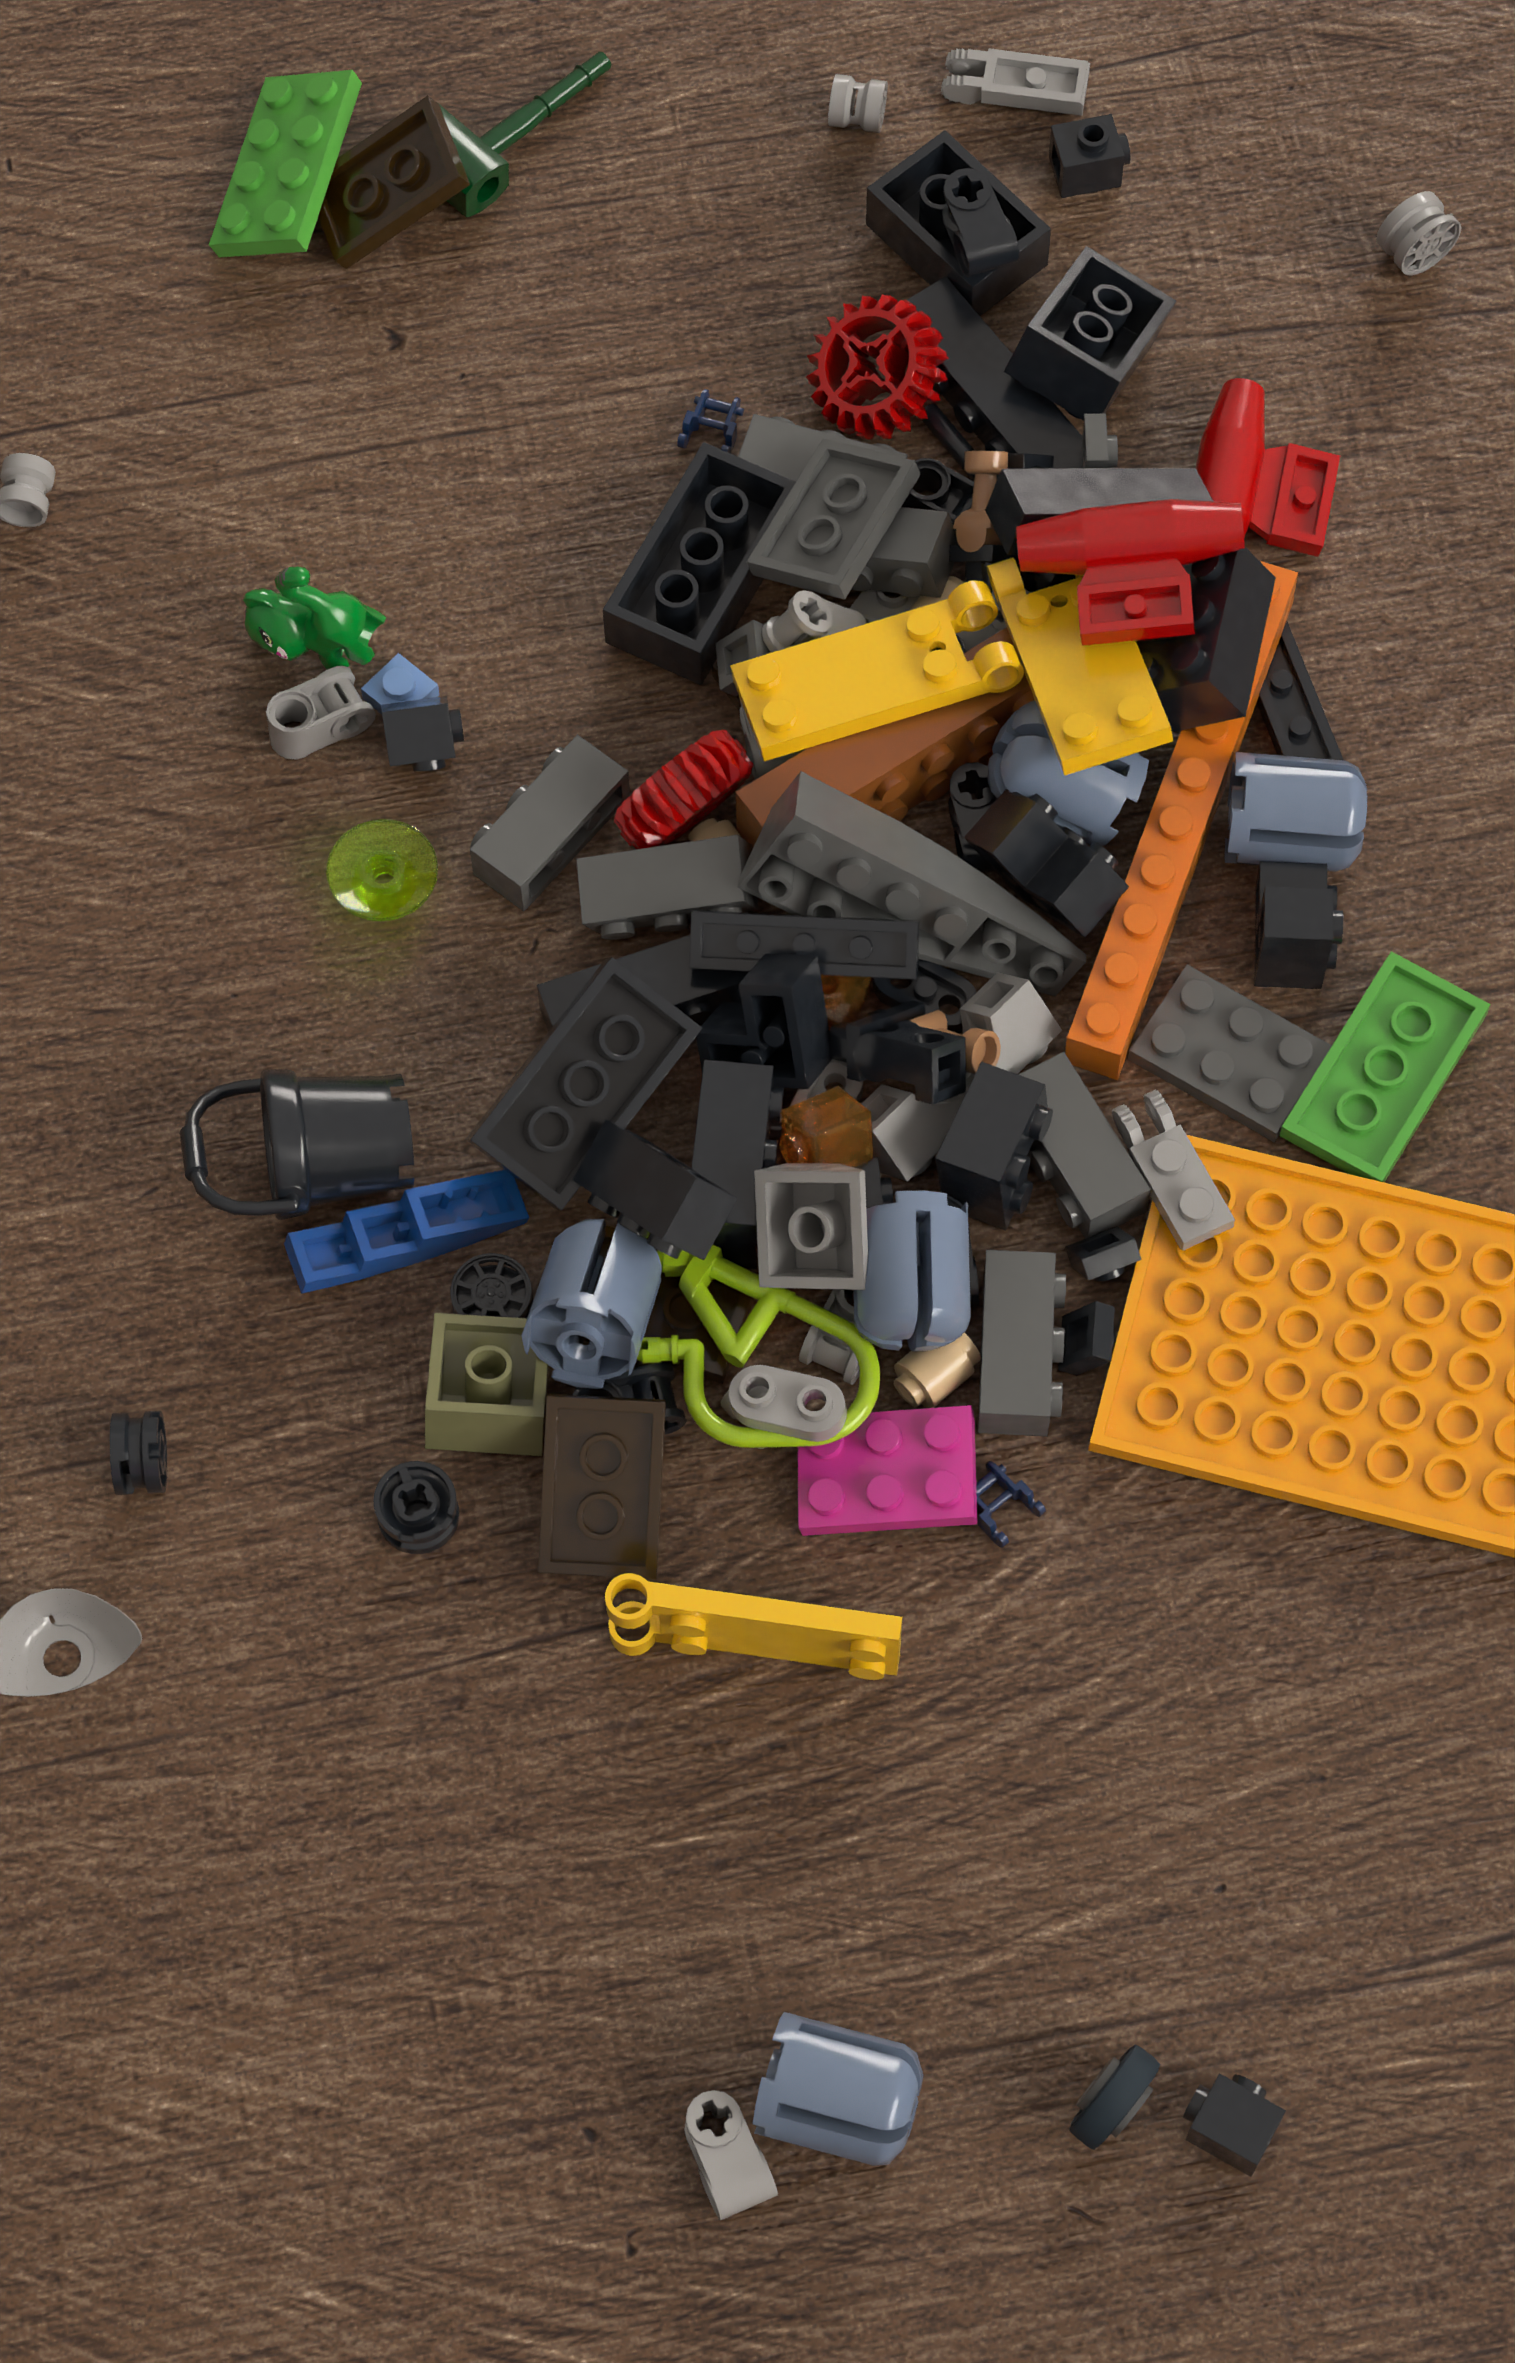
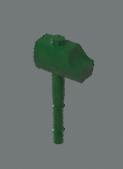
M599 51L583 64L576 65L571 73L540 96H534L533 101L510 114L480 138L439 104L470 182L469 186L448 199L447 202L467 218L480 213L496 201L509 186V163L499 154L532 131L546 117H551L553 111L585 87H591L593 81L611 69V62L606 54Z

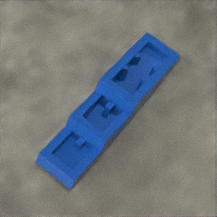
M499 1170L406 1189L400 1201L346 1211L343 1221L340 1223L288 1233L284 1246L301 1294L396 1270L472 1245L527 1223L529 1215L515 1178L507 1171Z

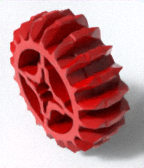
M882 294L879 301L871 296L862 295L859 309L851 303H843L844 318L839 320L834 316L826 317L828 325L832 329L827 336L824 334L814 335L816 342L822 347L820 352L807 355L809 362L818 367V369L806 376L808 383L817 388L810 397L815 404L823 408L821 412L823 417L832 424L837 423L838 429L848 435L856 433L857 436L864 440H872L875 434L883 439H892L895 427L902 432H911V416L915 415L919 419H928L926 409L922 407L927 399L931 402L941 401L939 394L933 390L934 383L948 380L946 373L936 368V366L949 359L946 351L937 347L944 339L941 332L931 327L933 322L929 315L923 311H917L916 306L907 300H900L898 302L891 295ZM892 330L888 335L883 333L875 341L864 342L866 338L877 332ZM869 356L876 359L875 361L879 366L878 370L885 376V380L878 376L879 374L875 369L876 365L869 359ZM888 392L891 394L879 403L861 406L866 400L871 402L881 393Z
M727 730L712 731L688 746L651 777L646 779L617 808L614 822L621 830V836L630 847L634 846L636 850L669 845L676 841L697 823L706 818L714 809L719 807L750 777L754 764L746 755L747 751L737 739L734 740Z

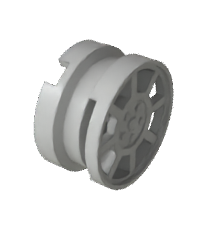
M1424 191L1403 201L1387 216L1378 230L1377 243L1386 254L1394 256L1395 264L1405 275H1416L1434 266L1452 249L1460 236L1461 224L1452 213L1445 215L1443 203L1433 192Z

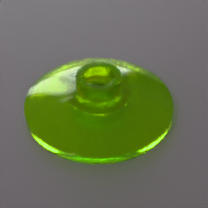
M378 819L361 823L348 830L338 839L329 854L326 873L332 895L346 911L370 921H391L413 913L427 901L437 882L438 863L433 846L418 829L401 821ZM381 874H389L394 877L393 880L387 883L374 882L376 877Z

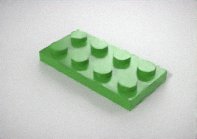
M353 70L265 78L209 246L218 257L307 252L362 82Z
M1391 951L1285 1120L1279 1136L1348 1174L1385 1182L1488 1014L1490 1004Z

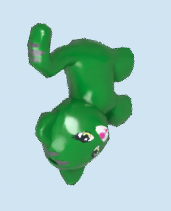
M287 567L279 572L274 580L280 593L259 588L251 590L244 595L243 601L247 606L245 609V629L249 637L262 649L277 657L292 661L312 650L318 654L321 663L328 670L336 666L349 667L348 659L342 657L343 652L347 658L361 665L369 663L375 656V652L368 646V642L377 627L384 624L386 620L385 615L374 608L364 605L357 597L347 592L339 591L326 594L308 585L310 573L305 567Z

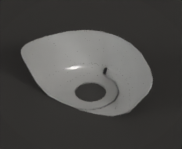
M49 1589L31 1594L14 1604L0 1619V1694L25 1697L46 1696L75 1690L91 1684L110 1674L128 1660L141 1644L142 1635L134 1621L121 1610L89 1593L75 1589ZM50 1615H52L55 1620L54 1624L50 1621ZM55 1642H72L81 1652L79 1667L68 1676L58 1677L52 1675L44 1666V1654L49 1646Z

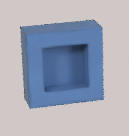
M399 653L361 688L363 700L370 703L381 714L382 705L439 696L438 684Z

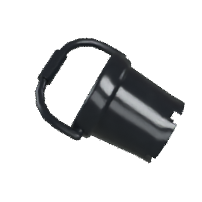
M266 1069L261 1072V1076L258 1079L239 1080L216 1086L195 1101L186 1114L185 1126L180 1130L185 1177L192 1181L197 1194L216 1209L233 1215L262 1216L275 1214L278 1220L306 1215L310 1207L314 1205L389 1190L413 1188L414 1177L410 1175L399 1176V1166L414 1165L407 1099L392 1098L390 1087L405 1086L401 1074L385 1076L297 1077L296 1073L292 1070ZM260 1093L267 1169L272 1200L237 1201L220 1195L208 1184L206 1180L208 1168L203 1131L199 1127V1121L206 1110L218 1101L241 1094Z

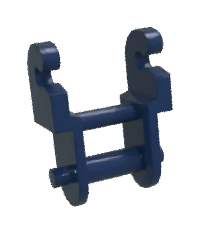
M703 389L700 397L695 396L694 404H697L695 412L687 410L682 425L683 432L678 436L677 446L685 449L692 432L698 431L701 424L724 430L725 445H722L721 450L731 454L737 439V423L735 422L737 416H743L744 408H740L741 399L735 397L732 404L709 398V390ZM706 409L728 414L725 422L703 417Z
M989 1461L985 1464L988 1473L976 1482L977 1513L979 1514L978 1526L996 1545L1003 1548L1009 1543V1540L1003 1532L998 1533L996 1530L997 1525L991 1518V1514L1010 1498L1013 1500L1020 1499L1038 1517L1045 1513L1046 1509L1039 1500L1035 1502L1033 1491L1022 1480L1014 1484L1005 1474L1007 1470L1002 1464L997 1466L994 1462ZM997 1482L1004 1492L987 1506L979 1496Z

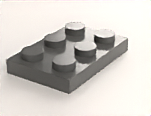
M822 439L747 560L752 575L846 599L921 474L916 461Z
M1187 964L1129 1050L1128 1060L1275 1142L1280 1135L1282 1125L1332 1045Z

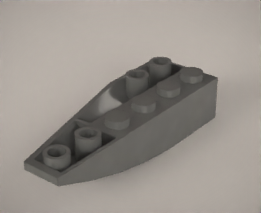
M800 771L771 808L738 881V888L792 915L920 921L918 959L990 979L997 972L1028 979L1037 992L1056 996L1086 963V954L1040 915L992 879L900 821Z

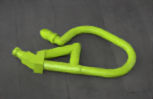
M712 1245L705 1260L683 1250L678 1259L657 1251L662 1273H665V1277L681 1276L679 1282L681 1291L724 1358L732 1365L739 1368L744 1367L779 1311L784 1314L788 1313L842 1340L851 1348L858 1361L859 1389L856 1398L847 1409V1418L843 1428L838 1434L828 1440L813 1442L751 1427L736 1426L722 1420L711 1410L704 1394L703 1343L698 1339H679L678 1335H672L671 1338L643 1337L637 1357L638 1361L642 1363L672 1361L673 1364H679L680 1359H684L683 1391L685 1403L691 1417L705 1433L724 1444L742 1448L820 1446L846 1437L860 1427L874 1408L879 1393L880 1366L872 1343L860 1336L852 1322L796 1295L795 1292L787 1288L759 1287L758 1274L723 1258L722 1249L715 1245ZM713 1279L758 1300L738 1333L735 1332L707 1288Z

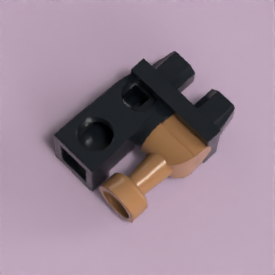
M965 451L964 469L968 474H975L972 507L962 512L955 519L953 529H956L959 545H950L949 562L965 563V582H985L992 593L993 590L987 572L988 565L1014 558L1019 569L1018 555L1006 554L985 509L1002 469L1053 468L1054 456L1029 453L1008 454V452ZM1022 578L1024 588L1034 592L1035 584H1029Z
M913 1000L887 1010L880 1008L869 1012L867 1017L850 1023L841 1022L831 1026L829 1030L830 1057L834 1060L847 1062V1079L859 1082L866 1079L872 1082H881L891 1078L915 1085V1100L932 1105L965 1093L966 1072L976 1074L981 1062L996 1066L1001 1051L1000 1040L995 1032L981 1028H971L961 1035L947 1030V1019L943 1012L936 1010L925 1014V1003Z

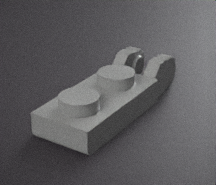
M956 48V50L948 52L945 66H947L946 69L949 70V73L953 74L943 79L941 92L945 99H949V101L971 105L981 100V103L1083 116L1090 63L1088 61L990 48L988 51Z
M1155 1089L1144 1094L1143 1101L1145 1102L1146 1112L1153 1120L1159 1135L1144 1140L1141 1128L1127 1105L1123 1104L1114 1108L1112 1116L1118 1132H1120L1123 1141L1129 1149V1156L1151 1189L1150 1196L1178 1246L1183 1251L1233 1228L1235 1219L1182 1126H1176L1172 1111L1161 1093Z

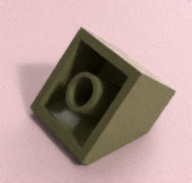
M434 1313L425 1405V1449L542 1456L549 1365L540 1360L531 1347L528 1355L525 1353L521 1335L527 1321L526 1318Z

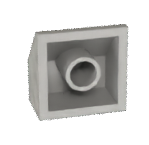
M785 1163L755 1170L759 1287L865 1290L868 1264L865 1170L842 1164Z

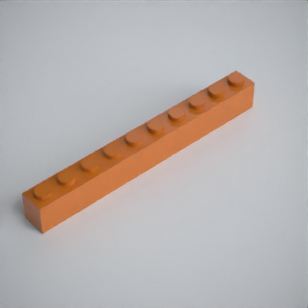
M1260 561L1276 579L1246 717L1182 730L1179 734L1125 879V883L1129 888L1117 901L1067 1035L1065 1054L1073 1066L1118 1080L1229 779L1232 762H1235V752H1238L1260 690L1291 610L1298 572Z

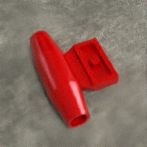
M1244 378L1226 381L1223 384L1201 437L1195 468L1214 502L1241 503L1244 537L1249 527L1267 541L1266 544L1319 557L1324 546L1340 455L1288 443L1287 446L1265 449V392L1263 387L1252 380Z
M1167 499L1078 509L1016 527L1020 571L1084 575L1080 584L1077 585L1082 646L1194 635L1190 574L1186 572L1183 565L1245 549L1241 503Z

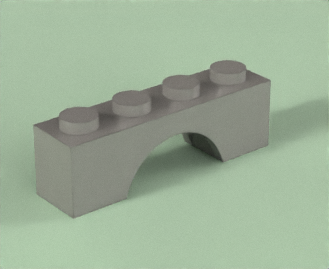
M999 972L959 1009L963 1034L971 1028H981L995 1032L1001 1046L1000 1057L996 1067L1018 1074L1027 1064L1041 1058L1047 1051L1048 1044L1062 1031L1028 979ZM966 1072L965 1093L934 1105L915 1100V1094L881 1084L843 1123L867 1158L878 1157L880 1173L908 1182L912 1177L921 1174L930 1166L932 1157L939 1151L975 1074Z

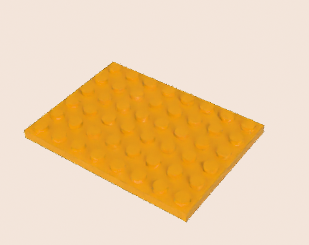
M1187 1135L1235 1219L1234 1227L1182 1251L1152 1200L1139 1250L1142 1260L1137 1261L1088 1451L1515 1558V1214Z

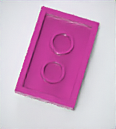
M971 1405L871 1412L860 1427L838 1441L820 1446L798 1447V1527L802 1536L977 1524L975 1418Z

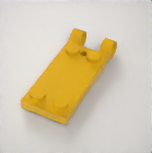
M1014 558L987 566L988 577L996 602L1024 669L1064 776L1173 742L1170 723L1136 641L1082 646L1077 585L1080 584L1084 575H1075L1076 579L1026 594Z
M968 581L957 586L949 594L948 599L730 665L734 684L763 761L765 762L989 692H1004L1016 686L1023 678L1024 669L1012 644L1002 641L988 644L976 653L973 660L967 661L956 636V633L963 631L973 632L989 626L996 619L998 607L989 586L982 581Z
M626 1573L615 1577L606 1588L605 1603L609 1616L610 1639L613 1646L625 1655H641L647 1652L655 1642L671 1644L673 1650L688 1655H703L707 1649L846 1668L849 1669L850 1675L867 1680L882 1679L884 1674L897 1676L902 1631V1617L648 1582L642 1576L633 1573ZM624 1589L639 1590L647 1598L646 1604L629 1601L620 1604L616 1608L612 1604L614 1597ZM645 1623H648L650 1626L648 1633L637 1641L624 1640L616 1632L617 1626L626 1629L638 1628Z

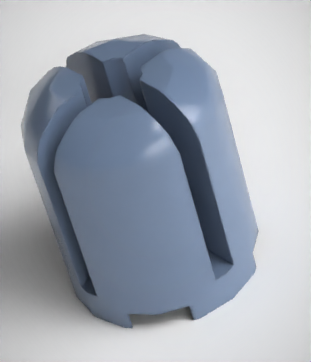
M1034 700L1015 711L999 730L992 748L993 755L989 758L988 784L991 792L997 799L1006 788L1011 793L1018 792L1026 797L1037 793L1057 811L1058 815L1053 821L1061 829L1065 826L1075 832L1086 843L1091 845L1093 842L1104 846L1119 832L1110 827V825L1119 814L1126 798L1137 802L1146 779L1149 760L1140 756L1138 752L1064 776L1042 716Z
M1235 752V763L1232 762L1227 805L1229 806L1228 830H1230L1229 839L1225 838V863L1259 865L1260 861L1327 864V871L1332 872L1349 868L1362 850L1364 833L1361 831L1366 826L1367 786L1359 768L1348 761Z
M895 1191V1203L877 1205L866 1209L868 1237L865 1290H854V1325L863 1339L882 1349L899 1351L902 1348V1340L907 1339L911 1351H932L948 1345L961 1337L967 1330L971 1318L968 1203L966 1202L960 1209L948 1205L946 1193Z
M585 1219L565 1229L554 1239L521 1335L525 1353L528 1355L531 1347L540 1360L554 1368L551 1376L553 1379L580 1388L600 1389L603 1388L605 1379L621 1376L628 1369L629 1375L632 1373L661 1283L662 1268L656 1248L649 1245L646 1238L628 1230L619 1223L615 1228L604 1262V1257L599 1255L606 1233V1221L604 1219ZM585 1337L590 1340L588 1345H583Z
M783 2012L772 2039L781 2042L780 2049H774L766 2077H762L753 2117V2125L757 2126L754 2134L872 2166L890 2164L907 2144V2139L915 2119L919 2102L917 2096H919L923 2082V2071L917 2053L903 2043Z

